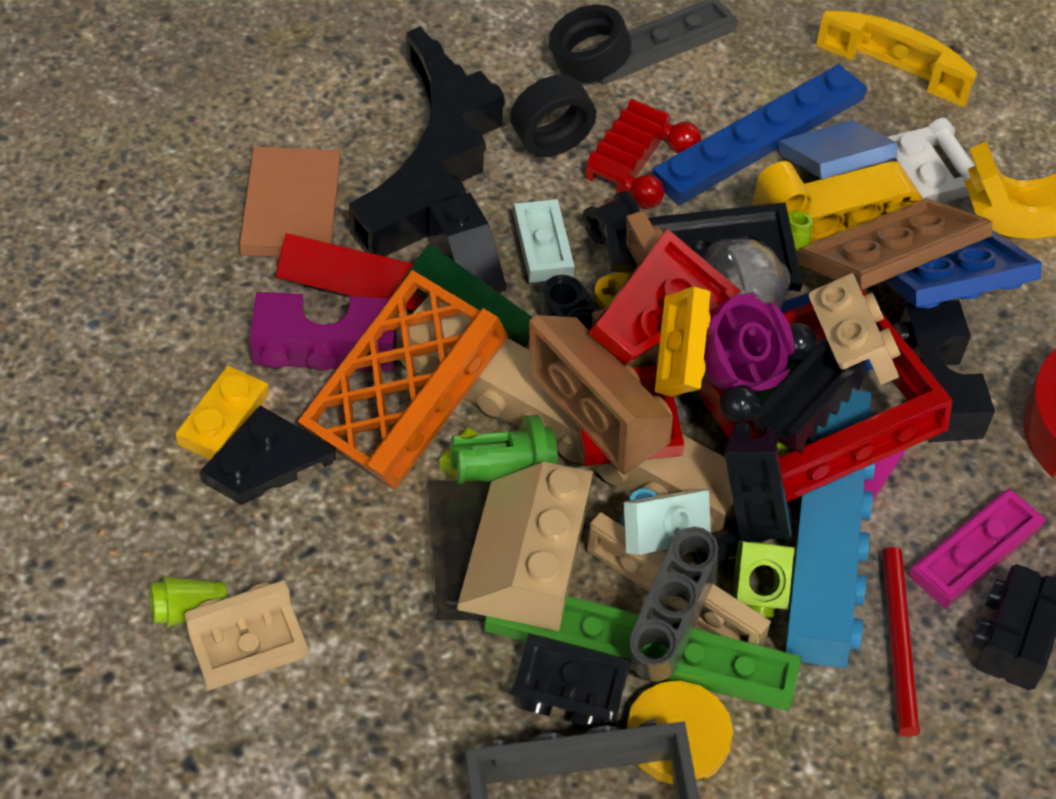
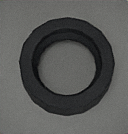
M593 4L579 7L563 16L555 24L549 35V47L562 75H570L580 82L587 83L601 80L615 73L626 63L631 53V38L619 11L608 5ZM610 35L601 45L591 50L572 52V49L579 42L591 36Z
M553 75L542 78L528 86L517 97L511 109L510 123L527 152L537 157H552L569 151L589 135L596 122L597 110L579 80L570 75ZM570 105L568 110L559 119L548 125L537 127L538 123L548 113L557 108Z

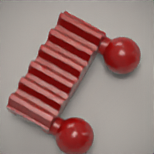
M630 99L627 110L623 109L620 119H615L612 130H607L604 141L600 140L598 142L596 152L592 151L590 153L588 164L586 165L585 179L593 181L597 175L617 183V193L620 191L628 192L635 199L639 208H655L664 198L662 182L652 175H642L638 178L636 176L663 139L668 140L670 148L679 154L702 140L701 132L691 122L683 121L675 125L671 124L669 114Z

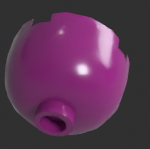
M745 293L722 300L709 310L710 324L706 332L704 377L722 391L727 387H736L740 384L750 386L751 390H754L756 393L769 390L779 385L788 376L791 369L785 370L788 363V355L794 354L795 345L790 324L779 307L772 302L765 304L760 299L754 298L758 296L757 294Z

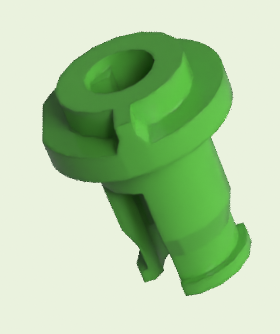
M537 414L522 416L519 431L481 433L471 438H460V435H452L450 440L451 469H457L455 476L456 484H463L465 480L473 479L491 482L543 461L558 464L554 431L550 426H544L540 416Z

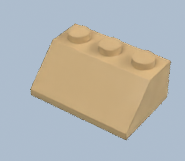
M543 461L491 481L457 610L560 631L588 509L593 471Z

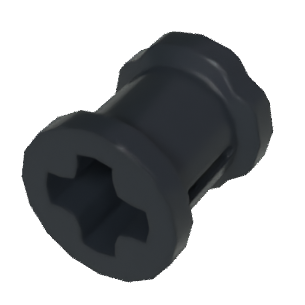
M620 191L613 196L612 201L598 208L594 206L586 208L583 211L582 217L589 236L594 242L603 245L606 243L604 234L605 222L626 220V216L640 212V209L635 199L628 192Z

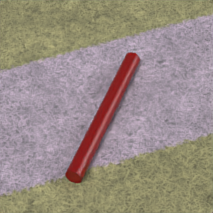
M888 547L882 551L898 732L901 736L913 737L920 733L903 554L902 550L898 547Z

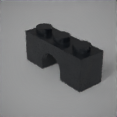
M960 300L943 301L937 307L927 309L916 308L911 303H906L900 322H896L894 328L953 399L948 431L928 439V442L984 439L995 409L983 373L961 374L946 366L961 363L971 337Z

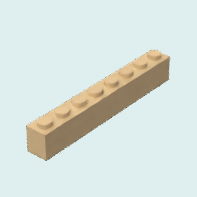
M430 295L412 314L432 310ZM439 301L440 307H445V306H447V305H445L444 303H442V302ZM462 314L442 318L444 338L462 334L471 320ZM434 320L409 326L411 345L437 340ZM399 328L396 331L397 349L404 347L402 331ZM507 338L464 398L478 405L487 415L499 417L518 429L522 416L539 415L543 425L550 426L553 429L557 451L567 460L584 465L577 425L530 376V350ZM438 351L413 356L415 373L423 375L433 373L440 364ZM405 358L398 360L406 367ZM683 435L685 444L683 456L649 459L626 475H623L612 463L586 466L600 474L609 484L621 486L632 493L640 488L651 489L658 496L691 489L709 490L710 523L713 536L725 530L726 523L736 518L725 457Z

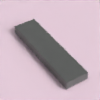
M704 0L629 30L631 53L626 63L615 73L598 81L605 85L736 31L738 20L719 0ZM604 41L584 48L581 52L591 50L601 45Z

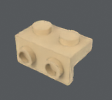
M853 273L809 293L811 303L841 369H846L870 359L881 385L899 378L892 361L893 358L901 355L889 328L879 332L876 322L884 319L873 293L863 296Z
M284 580L273 584L261 583L251 587L245 593L223 600L213 599L205 601L195 609L189 610L184 614L188 638L207 691L309 657L308 646L291 606L290 591Z

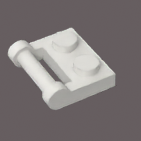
M947 118L937 119L929 127L887 137L897 142V157L887 162L895 161L901 164L921 194L922 200L928 198L945 203L969 196L964 180L971 178L968 168L975 165L955 138V129ZM933 146H941L961 177L953 178Z

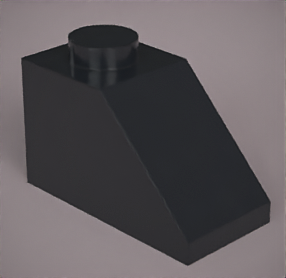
M469 192L429 205V243L497 292L506 291V282L490 225L472 194Z

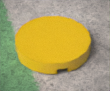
M681 680L661 682L643 691L631 706L626 729L637 728L642 723L654 719L656 720V725L685 721L696 780L704 777L707 779L713 776L726 761L733 737L730 714L719 698L701 685ZM669 760L637 764L641 770L654 779L673 784Z

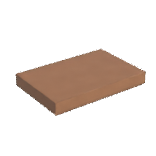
M253 146L240 239L241 255L280 257L286 233L330 244L333 243L341 164L340 150Z

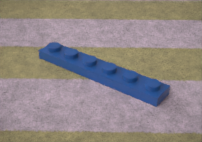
M837 64L652 168L651 175L657 177L662 182L664 193L679 206L779 148L778 140L806 133L864 100L867 87L844 67Z

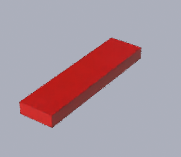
M286 233L275 277L354 297L391 299L414 264ZM415 291L406 303L407 310L415 311L426 298Z

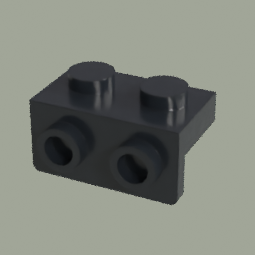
M528 633L515 684L512 685L510 695L522 698L520 709L550 717L552 707L573 712L571 723L590 728L603 726L604 720L616 723L631 660Z

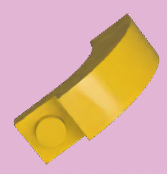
M987 141L969 148L975 166L968 168L971 178L964 180L976 215L992 221V230L1005 236L1023 239L1056 236V173L1035 180L1011 179L999 171Z

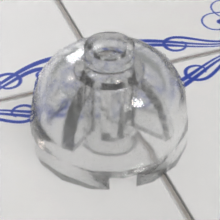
M730 238L715 241L708 247L704 260L741 290L738 295L745 293L757 294L758 296L754 298L760 299L765 304L772 302L781 309L786 297V290H788L790 285V276L787 267L780 262L778 256L765 243L749 238Z

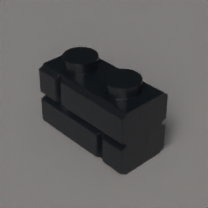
M1016 564L1011 566L1005 580L995 578L985 606L994 609L991 619L981 618L971 646L980 649L975 664L978 671L998 679L1006 678L1008 683L1030 691L1032 689L1035 690L1046 670L1056 638V579L1047 575L1042 577L1039 572Z

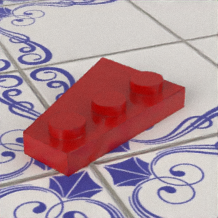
M667 229L656 240L588 331V334L627 365L660 344L665 296L693 286L711 291L710 310L722 300L738 295L741 290Z

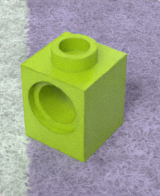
M738 540L732 596L764 617H774L775 608L788 609L795 548L786 545ZM768 565L775 574L773 587L765 593L753 592L749 585L751 572L758 566Z

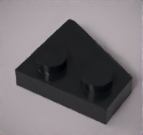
M260 405L201 469V481L229 499L243 505L263 496L264 492L268 489L280 488L296 481L297 473L320 462L324 468L333 464L336 460V448Z

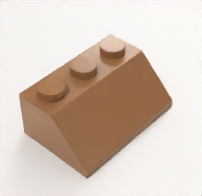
M536 315L529 320L530 376L570 419L593 440L594 444L604 452V455L623 475H626L670 444L673 415L669 406L661 397L657 395L652 396L640 384L637 373L629 364L620 363L609 350L588 334L589 330L578 318Z

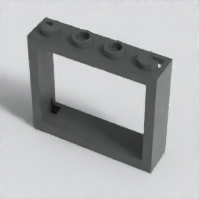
M654 719L642 723L637 728L617 730L612 726H599L588 730L584 735L563 737L558 733H545L534 737L530 742L508 744V742L502 740H492L493 746L466 750L471 799H488L486 784L669 760L676 799H700L685 721L656 725V720Z

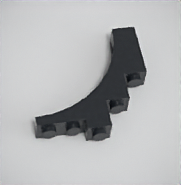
M421 26L406 32V63L420 81L429 103L430 116L428 125L418 147L397 172L376 189L349 203L350 234L364 252L384 257L429 236V205L466 194L462 182L483 172L486 143L482 135L502 127L505 97L501 88L495 83L492 84L480 70L466 76L463 68L458 64L455 65L444 53L441 44L436 39H432Z

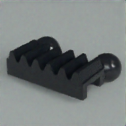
M801 323L790 324L795 344L794 354L788 355V360L802 363L763 404L759 403L757 393L751 390L750 386L740 384L736 387H727L722 392L719 408L722 415L728 421L736 424L752 421L754 422V429L766 435L768 426L774 425L777 428L778 442L802 453L807 438L813 441L816 438L818 426L825 428L830 413L836 416L839 412L841 401L848 403L852 389L858 391L861 388L865 375V360L846 369H841L835 356L831 354L829 342L822 340L821 343L818 342L815 333L810 327Z

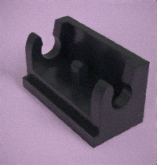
M749 423L735 424L724 452L740 539H790L792 535L790 524L792 515L790 506L786 501L777 448L779 439L777 428L774 425L768 426L766 435L754 439L751 438Z

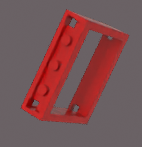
M859 285V288L863 296L867 295ZM812 303L799 308L789 309L783 313L789 324L801 323L810 327L815 333L818 342L827 339ZM884 315V319L876 322L879 332L889 328L901 354L892 359L899 378L892 380V382L903 394L907 402L806 445L802 453L793 451L779 457L787 502L948 431L953 399ZM703 376L701 389L695 390V392L728 439H730L736 423L728 421L720 411L719 400L723 391L715 387ZM746 422L750 425L751 438H760L751 423Z

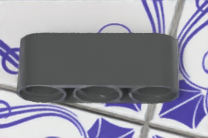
M685 528L673 538L631 633L630 652L632 665L636 673L645 680L653 682L665 680L677 669L716 578L718 570V545L712 533L704 528ZM696 551L706 555L708 559L702 564L690 565L681 558L688 552ZM673 596L681 597L688 603L686 608L676 612L666 610L661 604L665 599ZM653 642L661 643L668 649L666 655L658 659L647 658L640 651L645 645Z

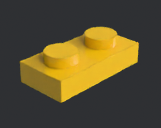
M693 286L665 296L655 383L656 393L672 397L701 389V382L705 373L704 352L706 332L710 324L709 303L711 291Z
M227 365L175 433L177 445L211 460L260 405H263L270 395L269 384Z

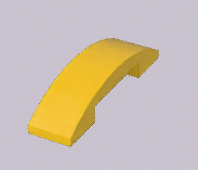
M825 11L822 16L816 46L851 61L858 52L864 53L929 80L928 93L961 107L966 106L977 72L960 55L946 45L914 28L878 16L849 11Z

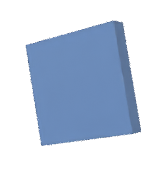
M854 120L778 140L779 154L821 179L897 157V142Z

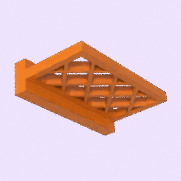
M412 270L300 417L298 423L376 475L381 482L396 490L509 336L499 317L484 308L481 311ZM417 288L430 295L432 310L407 315L406 303ZM439 301L442 302V303H444V304L447 305V306H445V307H440ZM462 314L471 320L462 334L444 338L442 318ZM434 320L437 340L411 345L409 326ZM401 328L404 347L379 353L378 340L385 331ZM438 351L440 364L434 372L416 376L413 356ZM405 358L408 378L383 384L381 364ZM372 366L375 386L350 391L349 378L354 371ZM410 389L411 403L405 411L387 415L385 394ZM376 397L379 417L354 422L352 402ZM344 405L345 425L326 429L317 423V420L327 407ZM380 428L382 441L372 455L368 457L358 450L356 433ZM347 435L348 443L339 437Z

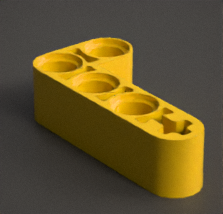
M780 161L771 164L759 175L752 206L786 202L788 212L798 210L809 214L813 219L811 243L918 202L922 200V196L901 164L895 161L805 184L790 162Z

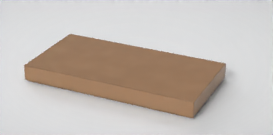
M926 198L803 246L797 250V258L800 266L835 280L853 273L857 283L862 289H865L991 237L992 221Z

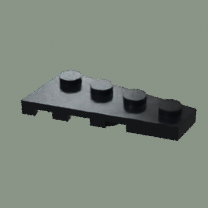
M786 202L648 217L653 227L658 225L663 233L669 229L734 285L801 291L803 281ZM626 220L605 222L604 234L611 272L632 274L637 264L626 245Z

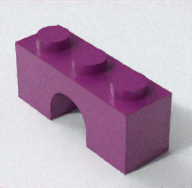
M256 292L250 331L253 365H265L272 368L285 366L314 368L317 370L338 369L390 299L350 297L349 310L346 316L336 323L322 325L314 323L305 317L303 294ZM397 329L385 331L378 340L379 353L396 349ZM394 361L382 363L381 371L394 372ZM372 366L356 369L373 373Z

